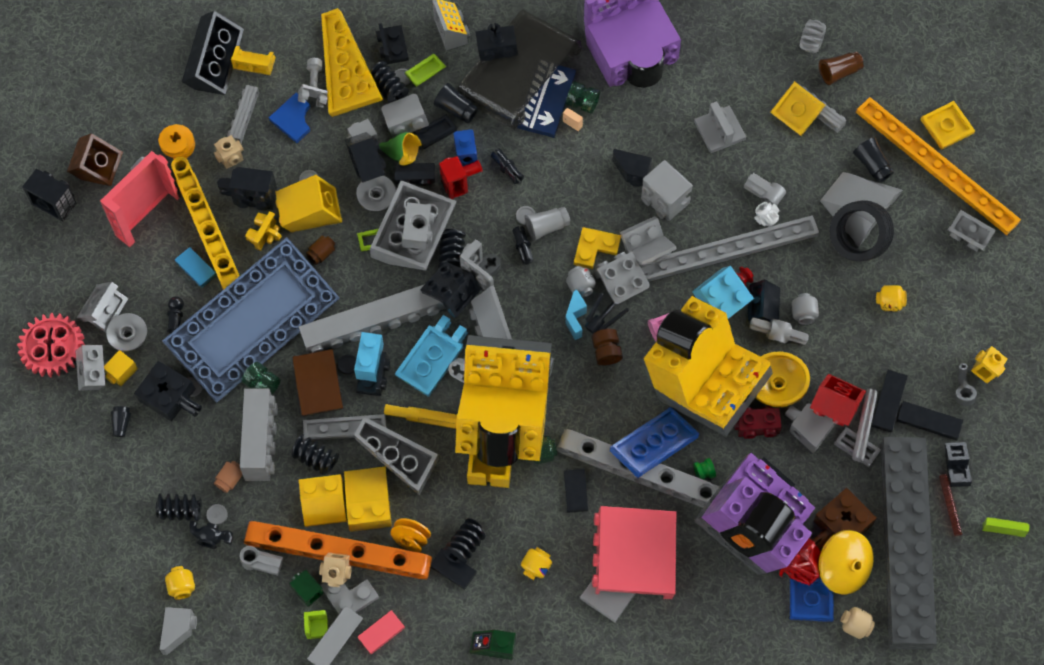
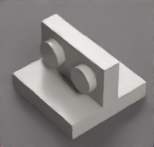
M716 101L710 104L708 114L694 119V123L710 154L746 140V135L730 105L720 108Z
M113 282L97 284L78 314L77 319L82 322H90L103 332H106L109 323L119 315L128 298L116 290L118 286Z

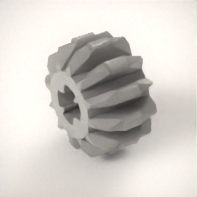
M808 20L803 29L800 48L806 52L817 53L824 39L826 25L818 20Z

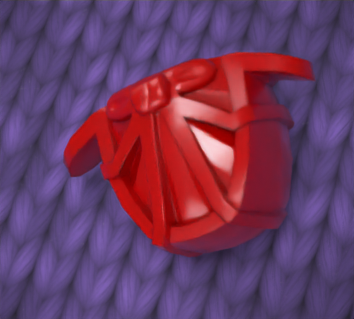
M808 538L788 567L779 570V576L783 577L785 572L791 579L808 586L820 577L819 557L821 551L813 540Z

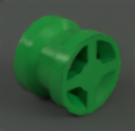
M710 458L705 459L701 463H693L697 478L705 480L706 478L713 479L716 477V471Z

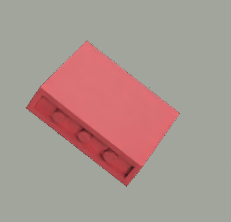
M153 151L100 200L115 236L128 247L135 243L131 230L164 197L170 194L176 200L180 199L177 193L178 189L174 185L175 180L167 166L168 161L161 154L156 155Z
M600 506L598 513L594 514V525L597 526V533H594L593 546H597V554H593V566L596 567V574H593L592 587H596L595 594L599 595L600 591L663 595V599H672L676 590V511Z

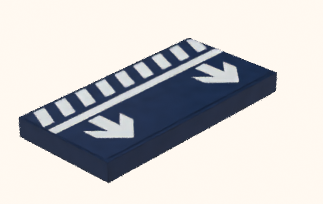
M539 60L517 124L518 129L555 138L576 75V69Z

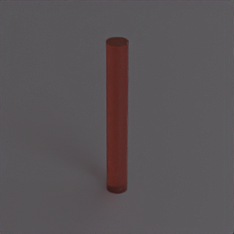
M943 474L939 476L953 533L954 536H961L963 533L948 476Z

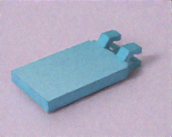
M445 315L441 317L436 326L432 327L429 325L395 373L396 377L428 397L447 373L449 364L463 350L464 344L462 342L468 335L467 329L461 325L452 337L445 332L451 325L450 318Z

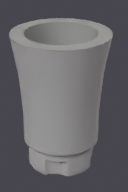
M565 207L554 208L540 213L525 215V224L531 239L536 241L547 234L570 225V217Z

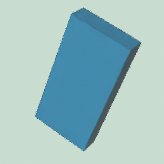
M190 247L175 259V262L201 288L217 276L216 272Z

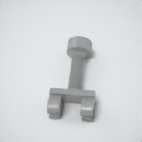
M310 58L307 61V70L310 72V86L302 84L298 90V101L305 103V99L308 100V97L317 98L316 106L324 108V104L326 105L328 91L317 88L318 73L322 71L323 63L319 58Z

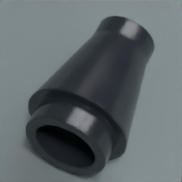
M123 406L113 407L111 420L114 437H125L131 417L130 408Z

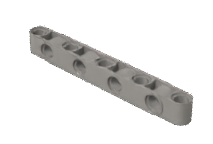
M564 429L556 447V450L561 454L704 508L720 487L663 464H658L637 478L628 468L621 465L622 462L610 452L611 444L570 429ZM590 447L593 449V452L585 453L583 449ZM668 477L671 479V482L664 483L661 478ZM708 492L711 497L703 498L700 493Z

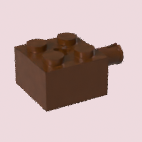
M846 487L816 514L813 522L822 532L813 541L821 550L827 540L840 531L852 530L863 535L873 526L876 517Z

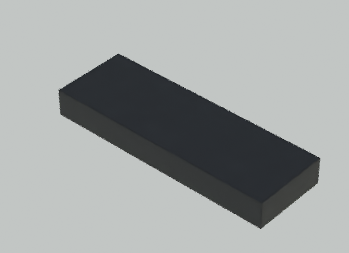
M887 370L871 427L892 432L908 375Z
M905 401L902 402L897 422L956 441L959 438L963 424L962 419Z

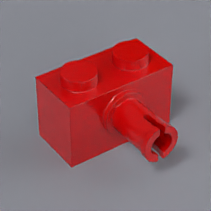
M458 156L446 158L439 163L441 182L450 199L468 193L467 177L483 172L479 160L462 166Z

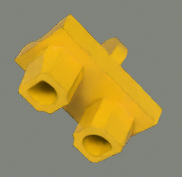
M269 211L266 215L258 212L254 223L260 226L259 231L250 228L246 233V240L254 244L255 249L261 251L265 242L272 244L273 240L280 241L282 237L278 233L280 227L275 225L277 222L274 219L275 213Z

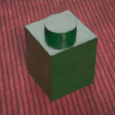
M307 570L295 574L291 579L292 582L289 583L291 589L307 607L324 594L323 588Z

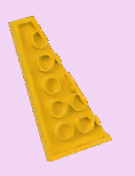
M337 8L321 14L329 115L334 117L382 101L383 98L342 12Z

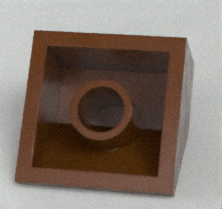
M92 133L82 136L78 139L67 172L84 181L111 186L123 151Z

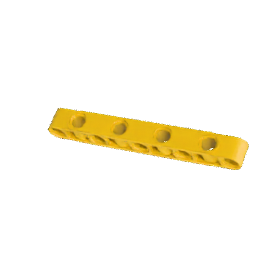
M177 157L171 163L177 185L224 290L240 275L195 173L192 171L186 158ZM196 199L199 200V201L196 202V203H192V201H194V200H196ZM208 232H214L212 235H206ZM222 265H228L226 268H220Z

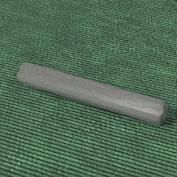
M867 389L865 393L852 455L854 461L862 462L865 457L877 398L876 390Z

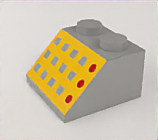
M432 0L434 21L445 49L449 50L468 44L467 37L470 36L467 25L464 26L462 23L464 18L461 10H457L455 3Z

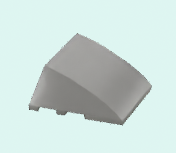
M842 172L820 202L832 216L844 205L861 200L875 202L887 210L903 190ZM857 211L848 218L845 232L850 235L859 248L877 222L868 212Z

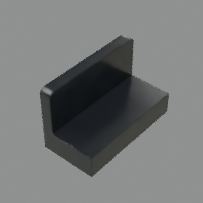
M767 280L749 284V292L754 299L748 303V321L750 322L754 317L768 322L773 319L779 320L780 287Z

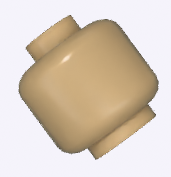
M853 607L849 611L845 610L840 620L843 623V631L858 639L868 637L875 625L872 615L858 607Z

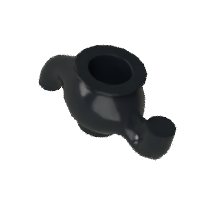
M190 521L189 529L191 534L199 539L197 541L198 545L216 549V544L221 540H224L225 544H232L233 533L231 531L218 530L219 526L213 523H207L206 526L197 529V522Z

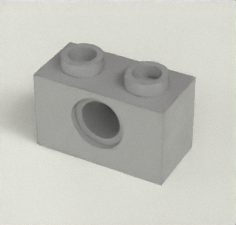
M407 202L402 247L427 249V243H431L432 231H429V225L434 224L435 213L431 212V205ZM417 224L423 225V227L419 229L415 228L414 226Z
M82 345L76 350L78 391L100 390L105 386L102 345Z

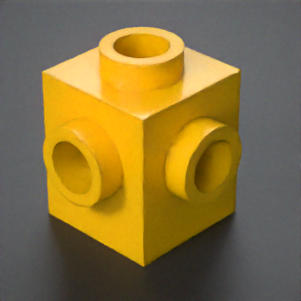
M991 346L986 351L981 350L976 355V363L971 371L985 383H989L1004 372V364L1007 358Z

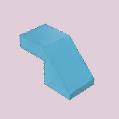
M578 290L573 292L565 324L575 340L581 338L583 332L576 318L587 313V305Z

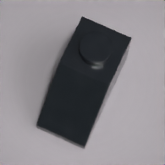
M614 149L612 161L626 182L632 186L640 187L643 186V178L650 172L652 158Z

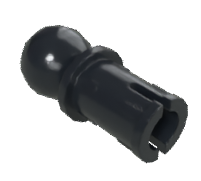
M177 296L172 297L168 302L170 310L167 312L169 319L167 332L170 334L180 326V321L183 317L181 310L184 307V301Z

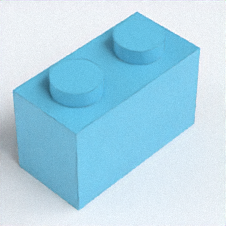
M361 333L354 369L356 379L377 382L384 345L382 335Z

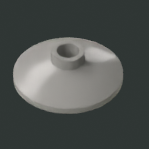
M380 176L363 183L361 181L356 191L357 200L367 210L382 211L389 207L396 189L393 182L385 176ZM375 194H379V195H380V197H378V198H374L373 196H374Z
M132 313L118 315L107 327V340L116 350L123 352L135 350L144 343L147 337V326L138 315ZM126 333H132L130 337H125Z

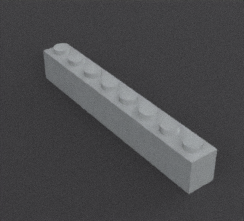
M424 285L299 326V330L307 354L324 351L331 347L334 349L339 348L348 341L357 342L360 340L362 332L379 334L384 329H395L408 321L416 322L425 315L434 316L440 310L446 308L442 302L423 294L420 289Z

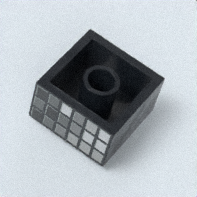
M35 169L22 186L33 206L64 222L77 204L74 194L70 190V185L63 180L58 181L54 179L53 175L47 171L42 172Z

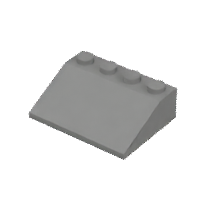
M400 181L370 247L371 258L390 265L427 270L456 205V201ZM407 202L431 205V212L435 213L434 224L429 225V231H432L431 243H427L426 250L402 247ZM417 224L414 227L419 229L422 228L423 225Z

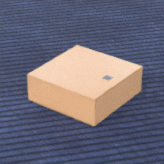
M566 108L563 112V122L579 131L583 127V117Z

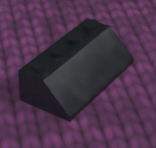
M216 11L201 16L182 83L194 90L225 95L233 70L231 57L235 47L240 45L244 29Z

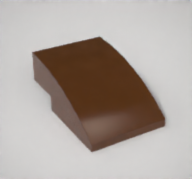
M333 349L293 356L302 416L344 409Z

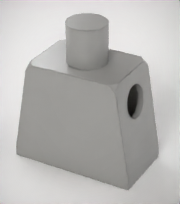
M807 403L802 411L791 405L785 413V416L794 421L789 431L814 454L836 423L826 415L825 417L816 415L813 412L814 410L810 408V403Z

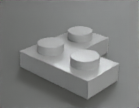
M368 579L350 591L345 584L340 585V587L328 586V583L324 582L320 585L338 614H340L345 605L357 613L379 599L378 594Z

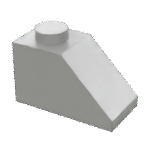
M165 608L160 651L163 655H168L192 635V629H196L197 616H194L192 609Z

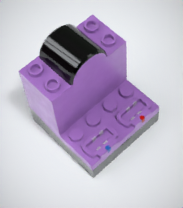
M578 0L577 28L609 87L614 85L620 86L626 80L636 87L646 88L653 86L662 78L664 65H671L679 59L681 39L659 0Z
M749 453L741 458L694 521L757 575H762L788 567L812 534L803 524L815 507L798 490L782 480L765 462Z

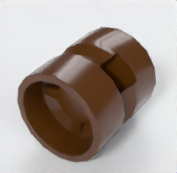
M603 329L591 335L593 347L597 349L595 356L598 365L616 364L623 359L621 347L617 346L619 338L615 329Z

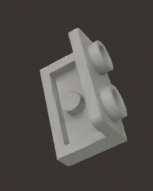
M960 210L952 225L948 228V231L951 232L950 237L959 242L961 239L967 241V246L976 252L979 249L984 251L996 231Z

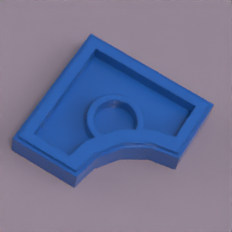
M295 93L269 117V121L297 144L310 132V128L305 122L306 112L309 110L310 104L307 101L305 103L299 102L298 94Z

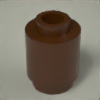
M321 236L308 248L306 256L315 265L322 263L335 251V242L329 236Z

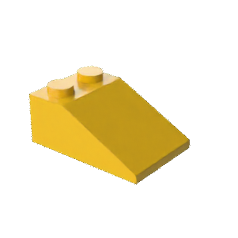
M386 466L344 471L346 509L350 532L392 527Z

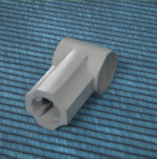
M755 173L751 174L744 184V188L759 197L762 203L771 202L777 206L786 194V190L780 184H771Z
M246 546L240 552V560L244 569H254L276 576L279 575L283 557L259 551L253 546ZM247 555L255 556V559L251 562L244 560Z

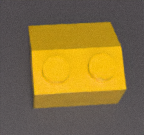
M341 474L299 479L300 500L305 527L347 522Z

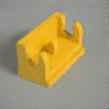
M236 46L231 62L233 69L271 75L276 57L273 55L274 52L264 55L242 51L240 46Z

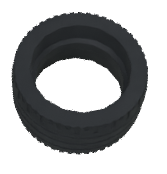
M861 200L844 205L835 213L830 223V239L835 250L846 259L863 262L881 256L891 245L894 236V223L891 215H889V212L884 207L872 201ZM857 211L868 212L875 218L879 227L877 243L869 250L860 251L855 249L846 237L845 226L851 214Z

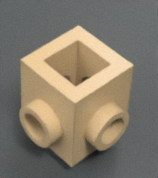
M232 135L221 138L214 144L216 149L214 155L219 163L222 162L226 169L243 161L241 152L244 149L239 140L235 141Z
M328 553L324 556V563L321 562L319 575H322V582L328 583V586L340 587L347 579H350L352 567L349 566L350 555Z

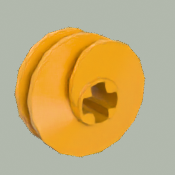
M175 124L164 128L159 134V146L166 156L173 159L177 157L187 159L192 155L195 149V140L189 128Z
M401 518L394 523V527L391 529V536L401 547L420 553L422 551L420 546L427 544V539L431 537V532L427 527L415 520Z

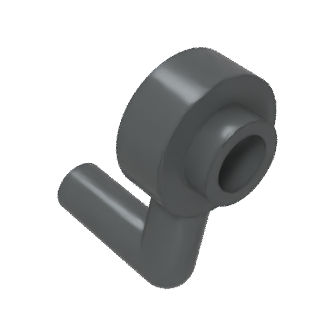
M965 363L959 365V387L956 389L955 399L960 405L970 406L976 401L977 391L967 383L968 366Z

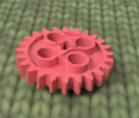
M53 313L50 314L49 318H46L43 314L40 321L36 317L34 318V325L28 322L29 330L22 329L25 336L18 337L22 342L17 344L18 348L21 349L18 351V354L22 357L21 361L28 370L32 369L34 374L39 371L41 377L47 372L51 378L53 372L60 376V370L68 373V366L75 368L73 361H76V350L85 345L81 341L85 339L81 333L82 330L79 326L76 327L75 321H71L68 316L63 319L60 313L57 318H55ZM61 333H66L64 337L58 338ZM45 334L43 338L38 339L39 335ZM44 352L42 357H37L39 353ZM65 352L64 355L57 357L58 353Z

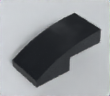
M966 442L945 443L949 486H971L972 480L968 465L970 459Z

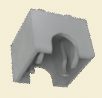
M664 160L643 178L641 199L647 206L651 205L661 219L665 218L667 221H670L690 204L691 197L687 198L686 196L692 191L693 185Z

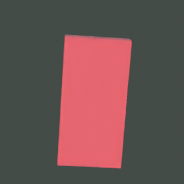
M391 610L361 633L358 639L367 651L373 654L405 629V626Z

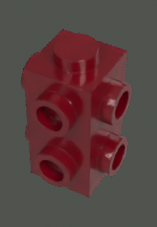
M765 406L761 409L753 410V408L748 407L734 425V431L738 430V437L744 436V439H753L757 435H764L767 438L777 436L782 428L779 408Z

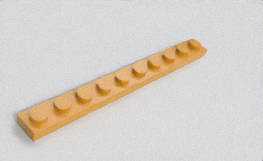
M871 97L857 109L856 113L1006 236L1020 223L1021 219Z

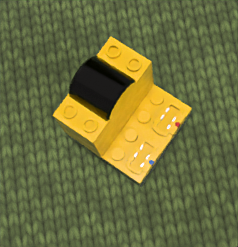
M693 296L690 297L681 310H673L664 318L657 332V342L644 357L659 401L724 436L729 434L773 374L768 360L735 344L726 312Z
M468 335L465 348L464 385L456 422L455 453L477 455V458L482 463L491 467L510 466L518 459L540 461L547 415L552 343Z

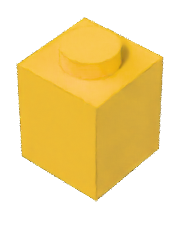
M121 350L104 366L105 378L113 385L117 383L120 386L138 370L135 362Z

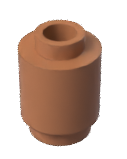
M235 461L231 463L226 462L215 477L214 485L225 493L232 490L242 477L240 465Z

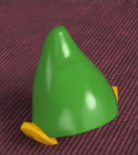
M403 132L387 142H381L379 147L391 159L399 162V165L405 166L416 160L418 148L422 144L417 135Z

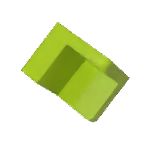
M325 610L304 612V628L307 639L322 638L327 632L328 616Z

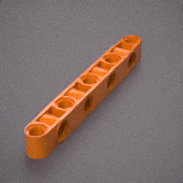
M256 521L249 522L244 539V544L248 546L323 561L324 556L328 553L350 555L349 566L422 580L428 579L432 557L423 553ZM274 535L281 536L277 542L271 541V538ZM315 543L323 544L318 550L312 549ZM356 551L364 552L360 558H355L353 555ZM397 559H404L406 561L402 566L394 564Z

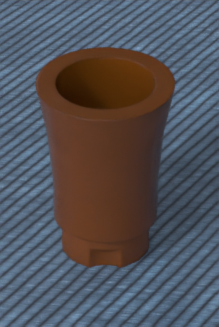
M857 51L819 61V72L827 85H831L848 75L854 74L864 67L863 58Z

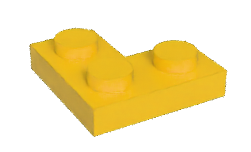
M583 227L573 265L593 269L597 252L616 256L621 235Z

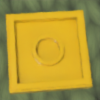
M794 81L770 113L802 136L826 105Z
M955 101L922 116L920 119L941 150L975 133L974 128Z

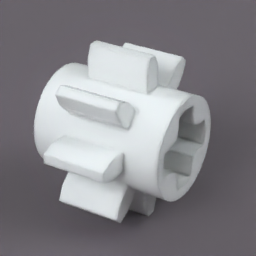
M763 202L755 210L757 216L754 218L759 225L772 226L779 219L777 213L780 210L771 202Z

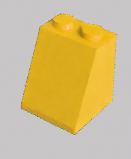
M313 175L275 191L277 198L275 203L280 215L279 223L290 232L342 223L336 188L318 175Z

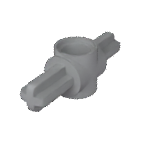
M755 317L750 321L749 328L765 333L769 340H776L784 344L789 340L802 345H806L809 335L792 329L790 323L777 319L768 322Z

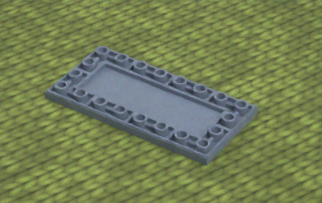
M286 237L162 340V342L217 403L299 334V326L313 322L338 301L340 297Z

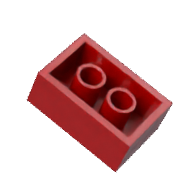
M828 374L819 386L810 408L818 416L825 417L826 415L840 426H849L866 391Z

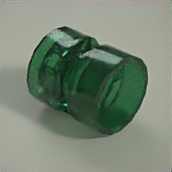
M574 81L568 92L566 105L573 108L581 107L582 111L592 114L599 101L600 90L592 87L587 89L584 84Z
M257 361L247 368L241 381L250 389H270L272 395L278 389L281 379L273 372H268V368Z

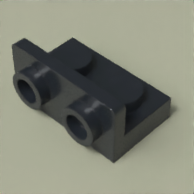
M382 23L378 24L379 31H376L377 41L382 42V47H379L381 59L385 58L387 65L409 61L402 25L383 28Z
M382 351L377 382L358 379L356 393L381 396L382 390H386L387 378H384L385 371H389L390 359H387L386 352Z

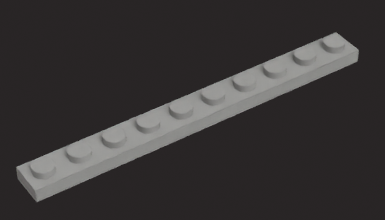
M812 215L674 252L668 256L659 257L648 265H640L648 282L813 238L819 235V230Z

